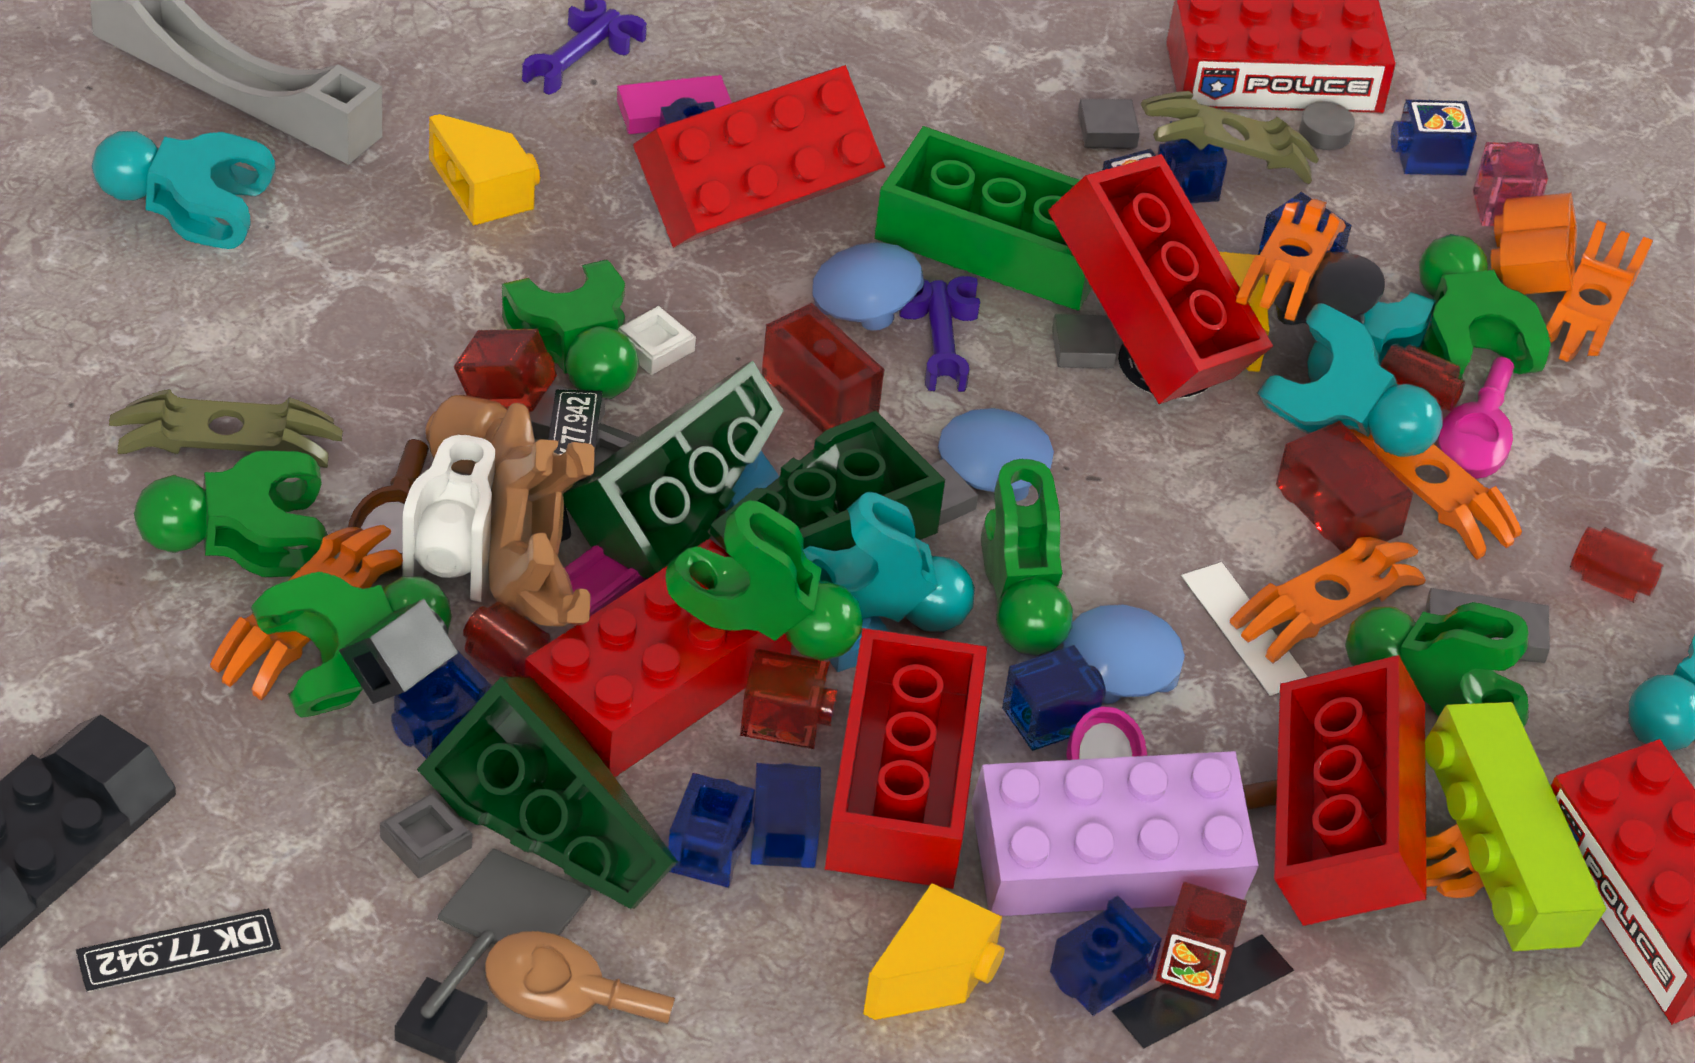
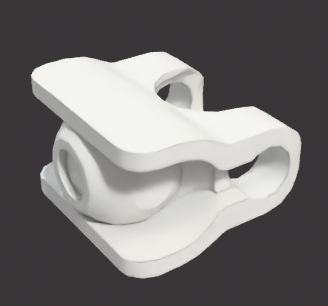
M454 435L443 440L437 450L432 466L421 474L411 486L403 510V577L422 576L425 570L441 578H456L471 572L470 600L478 602L484 601L489 588L491 488L495 474V448L489 441L469 435ZM459 460L477 462L471 475L455 473L451 470L452 464Z

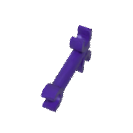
M585 0L584 11L571 6L568 9V26L578 34L551 55L543 53L527 57L522 66V81L528 83L535 77L544 76V93L548 95L556 93L562 86V72L607 37L609 48L613 52L625 56L629 54L630 37L643 43L646 40L647 23L638 16L621 15L614 9H609L606 12L607 6L604 0Z
M960 276L952 279L948 284L942 280H934L929 283L924 278L922 289L916 293L914 299L899 311L900 317L905 319L923 318L929 312L933 356L929 358L926 365L924 381L928 391H935L937 377L940 376L954 378L957 382L958 392H965L970 371L969 364L966 359L956 354L952 317L962 321L978 319L980 298H976L977 278Z

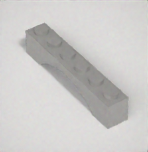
M90 0L94 36L348 165L382 138V86L339 64L323 69L299 70L276 65L258 58L224 38L204 22L184 0Z

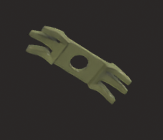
M1190 91L1162 94L1144 99L1140 103L1145 114L1148 116H1165L1180 119L1158 127L1153 134L1155 141L1166 142L1188 139L1199 150L1211 144L1264 159L1267 162V169L1290 168L1305 183L1310 184L1312 181L1311 169L1306 158L1311 162L1317 163L1319 159L1316 152L1301 134L1290 128L1279 117L1263 122L1202 105L1196 99H1192L1193 94ZM1222 124L1237 129L1244 136L1245 140H1240L1230 135Z
M170 389L131 402L126 408L111 414L109 419V426L145 424L119 439L118 454H127L145 447H157L174 454L179 453L180 447L251 452L297 451L311 455L320 467L328 468V452L302 435L318 436L333 441H342L343 430L334 425L332 417L307 403L288 397L282 404L242 403L180 398L174 395ZM231 416L239 419L243 423V427L234 434L221 435L213 432L209 428V424L216 418Z

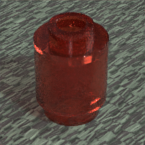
M1393 344L1381 364L1383 369L1394 375L1398 385L1409 384L1426 389L1437 399L1442 411L1445 409L1451 412L1456 407L1465 387V381L1458 378L1460 373L1459 365L1412 344H1409L1406 348Z
M1588 526L1575 551L1570 570L1582 574L1581 581L1635 603L1640 593L1649 597L1652 595L1663 571L1664 564L1655 561L1658 552L1657 548L1607 527L1599 531Z
M496 602L489 607H479L470 616L463 630V636L466 638V654L500 677H524L525 658L551 641L549 633L503 602Z

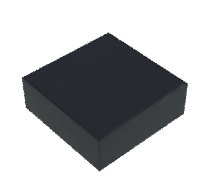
M426 977L394 1026L395 1041L447 1063H458L487 1017L488 1002L454 989L431 1018H425L421 1014V1009L441 985V982Z

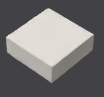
M660 306L618 328L619 332L627 336L634 343L639 365L650 375L695 352L696 336Z

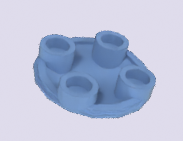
M880 242L859 244L836 253L821 265L813 279L812 295L815 307L821 314L831 315L836 319L861 322V325L867 330H881L893 322V313L898 312L914 299L916 293L922 289L924 276L922 267L914 254L898 245Z
M996 408L971 410L954 417L942 430L938 444L941 460L945 459L968 485L994 492L999 472L1005 463L1016 459H1032L1045 464L1051 469L1054 455L1049 436L1034 421L1016 412ZM1019 480L1011 484L1015 501H1020L1027 497L1029 487L1032 486L1030 482Z
M1128 605L1099 606L1081 613L1073 621L1072 629L1063 642L1067 664L1080 680L1087 683L1086 691L1090 698L1104 704L1115 703L1121 697H1142L1156 692H1169L1178 685L1185 657L1180 637L1166 621L1148 610Z

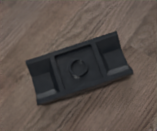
M101 714L78 724L39 758L31 754L0 780V949L176 796L175 785L150 746Z

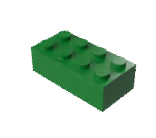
M926 126L921 128L880 188L874 239L898 245L907 251L1077 311L1080 310L1092 290L1087 278L1048 212L1049 208L1080 181L1079 179Z

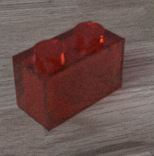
M810 303L766 324L762 376L822 433L827 429L875 410L879 413L885 369L814 304Z
M1341 421L1285 444L1276 486L1281 490L1283 496L1289 502L1294 503L1317 527L1320 534L1325 539L1330 540L1342 553L1350 549L1357 538L1374 537L1389 541L1402 535L1414 494Z

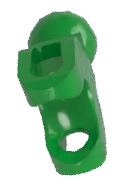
M1449 234L1433 240L1424 250L1419 260V276L1425 290L1436 300L1430 322L1431 326H1429L1421 347L1425 360L1435 379L1440 383L1463 381V373L1471 360L1473 348L1489 349L1502 357L1510 359L1514 364L1513 372L1516 374L1542 372L1548 359L1551 343L1547 327L1536 303L1524 294L1502 284L1495 270H1488L1487 256L1471 238Z
M605 259L581 265L586 276L585 283L581 288L572 292L552 293L541 290L529 278L502 283V318L512 340L521 352L535 358L547 359L557 363L564 374L568 373L570 383L577 390L603 391L602 398L613 399L629 389L636 378L640 363L634 343L618 331V328L625 324V314L620 308L625 296V282L611 262Z
M256 451L243 457L233 468L226 471L204 472L203 488L190 479L176 475L157 479L141 491L134 510L135 523L142 539L153 547L170 553H177L191 549L204 540L205 556L228 557L235 560L242 568L261 577L293 576L317 553L323 538L328 535L324 525L317 518L286 513L307 509L315 502L322 485L320 467L311 455L297 451ZM289 478L299 479L295 482H283L284 480ZM301 545H303V546H308V547H305V548H302V549H291V548H289V547L301 546Z
M1016 459L1005 463L999 472L994 490L995 509H991L987 513L980 539L985 573L989 582L993 584L996 593V623L1004 642L1019 653L1038 656L1054 651L1066 640L1072 629L1073 607L1065 591L1058 587L1063 571L1060 559V510L1053 475L1050 469L1039 461ZM1019 480L1030 482L1038 492L1037 501L1029 506L1017 505L1011 484Z
M752 500L744 502L728 515L724 543L726 551L731 557H723L696 546L688 548L668 564L666 569V585L671 598L680 607L713 628L731 631L747 629L759 631L774 641L786 633L787 640L801 655L820 661L839 657L850 651L862 632L863 620L859 601L845 586L825 580L820 581L822 568L806 557L803 551L804 540L798 526L763 503ZM695 580H697L698 582H700L702 585H704V586L707 587L708 589L702 588L700 585H698V584L695 582Z
M315 572L282 582L267 589L251 606L252 613L261 631L266 634L298 632L310 638L321 653L322 665L306 671L298 679L294 690L288 693L293 709L299 717L323 714L347 707L353 703L363 688L339 650L393 611L425 599L431 610L437 613L444 621L448 631L452 618L450 601L439 585L421 576L401 577L384 588L378 585L362 589L350 585L337 576Z
M1471 602L1460 605L1451 613L1445 615L1422 612L1417 622L1410 615L1396 607H1373L1359 615L1350 624L1345 648L1351 664L1355 666L1399 655L1423 700L1431 706L1438 716H1440L1446 705L1513 702L1523 726L1527 724L1529 704L1528 695L1524 687L1493 671L1509 669L1527 651L1528 626L1521 616L1486 604ZM1498 637V638H1504V639L1495 640V639H1492V638Z

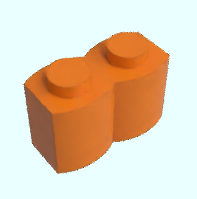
M1572 193L1506 199L1503 215H1495L1494 217L1495 241L1498 248L1491 249V269L1495 270L1499 280L1503 281L1506 287L1522 294L1572 290L1575 274L1574 256L1577 247V221Z

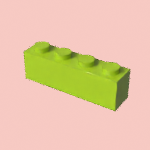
M1513 702L1446 705L1425 739L1426 760L1435 771L1446 797L1449 814L1458 824L1469 850L1471 865L1480 875L1492 903L1494 918L1502 926L1512 951L1581 947L1607 908Z

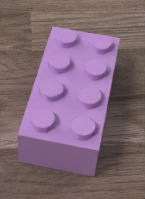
M1236 751L982 765L971 801L988 910L1000 916L1243 902L1259 867Z

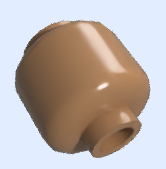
M467 395L449 397L430 416L426 425V439L433 458H435L443 440L454 435L479 437L491 443L507 409L500 403ZM459 460L452 464L451 470L471 475L475 464L471 460Z

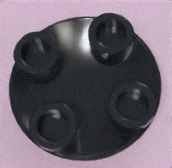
M1326 252L1310 281L1308 291L1303 297L1295 321L1284 318L1293 284L1286 282L1273 303L1276 306L1279 321L1286 325L1307 324L1306 317L1313 306L1319 303L1326 304L1364 324V313L1374 307L1383 295L1385 279L1381 269L1374 262L1363 256L1346 252Z

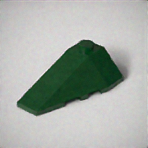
M754 361L748 362L594 467L592 476L578 480L570 489L563 493L564 505L591 547L596 545L604 549L603 554L628 569L632 567L638 571L640 576L648 579L667 567L670 562L685 550L699 546L711 537L708 533L711 524L719 512L729 506L736 494L733 491L735 484L745 467L753 463L784 410Z
M875 410L823 432L815 439L813 450L800 460L793 457L781 467L780 477L766 488H755L714 521L710 527V534L726 550L724 533L728 515L744 502L752 500L765 504L794 522L802 534L804 540L803 549L809 546L831 551L850 549L856 544L852 537L850 516L847 508L864 493L873 492L908 507L914 522L915 537L922 540L938 533L945 479Z
M500 677L417 769L459 816L476 825H483L510 840V844L527 853L533 852L564 869L565 874L629 909L636 908L678 863L677 859L574 722L532 678Z

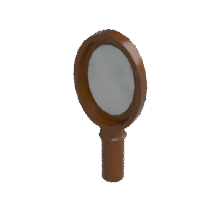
M411 439L406 442L395 477L391 479V486L381 487L372 491L361 500L351 515L348 527H358L365 530L373 526L384 525L391 529V534L377 544L367 555L390 549H396L403 555L404 505L411 486L421 475L429 451L428 445L421 440ZM362 560L358 564L360 568L362 566ZM403 564L384 573H391L403 568Z

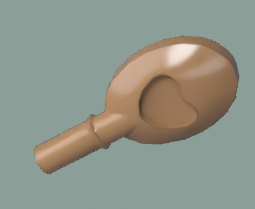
M530 931L508 935L495 944L486 959L485 975L490 991L503 1005L531 1019L564 1022L581 1017L589 1012L597 1003L607 1006L609 1010L617 1009L668 1024L675 1001L674 997L620 982L619 979L614 981L602 977L597 961L587 950L567 938L551 933Z

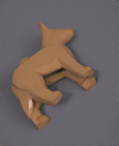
M512 403L491 442L495 448V474L491 503L489 587L495 600L501 607L513 608L517 615L528 617L538 625L564 627L567 624H586L590 619V593L587 589H577L573 592L569 575L561 564L558 553L563 526V493L570 489L578 480L594 473L595 448L592 444L571 442L562 455L554 453L553 451L558 447L559 441L543 439L535 441L529 410L524 404Z

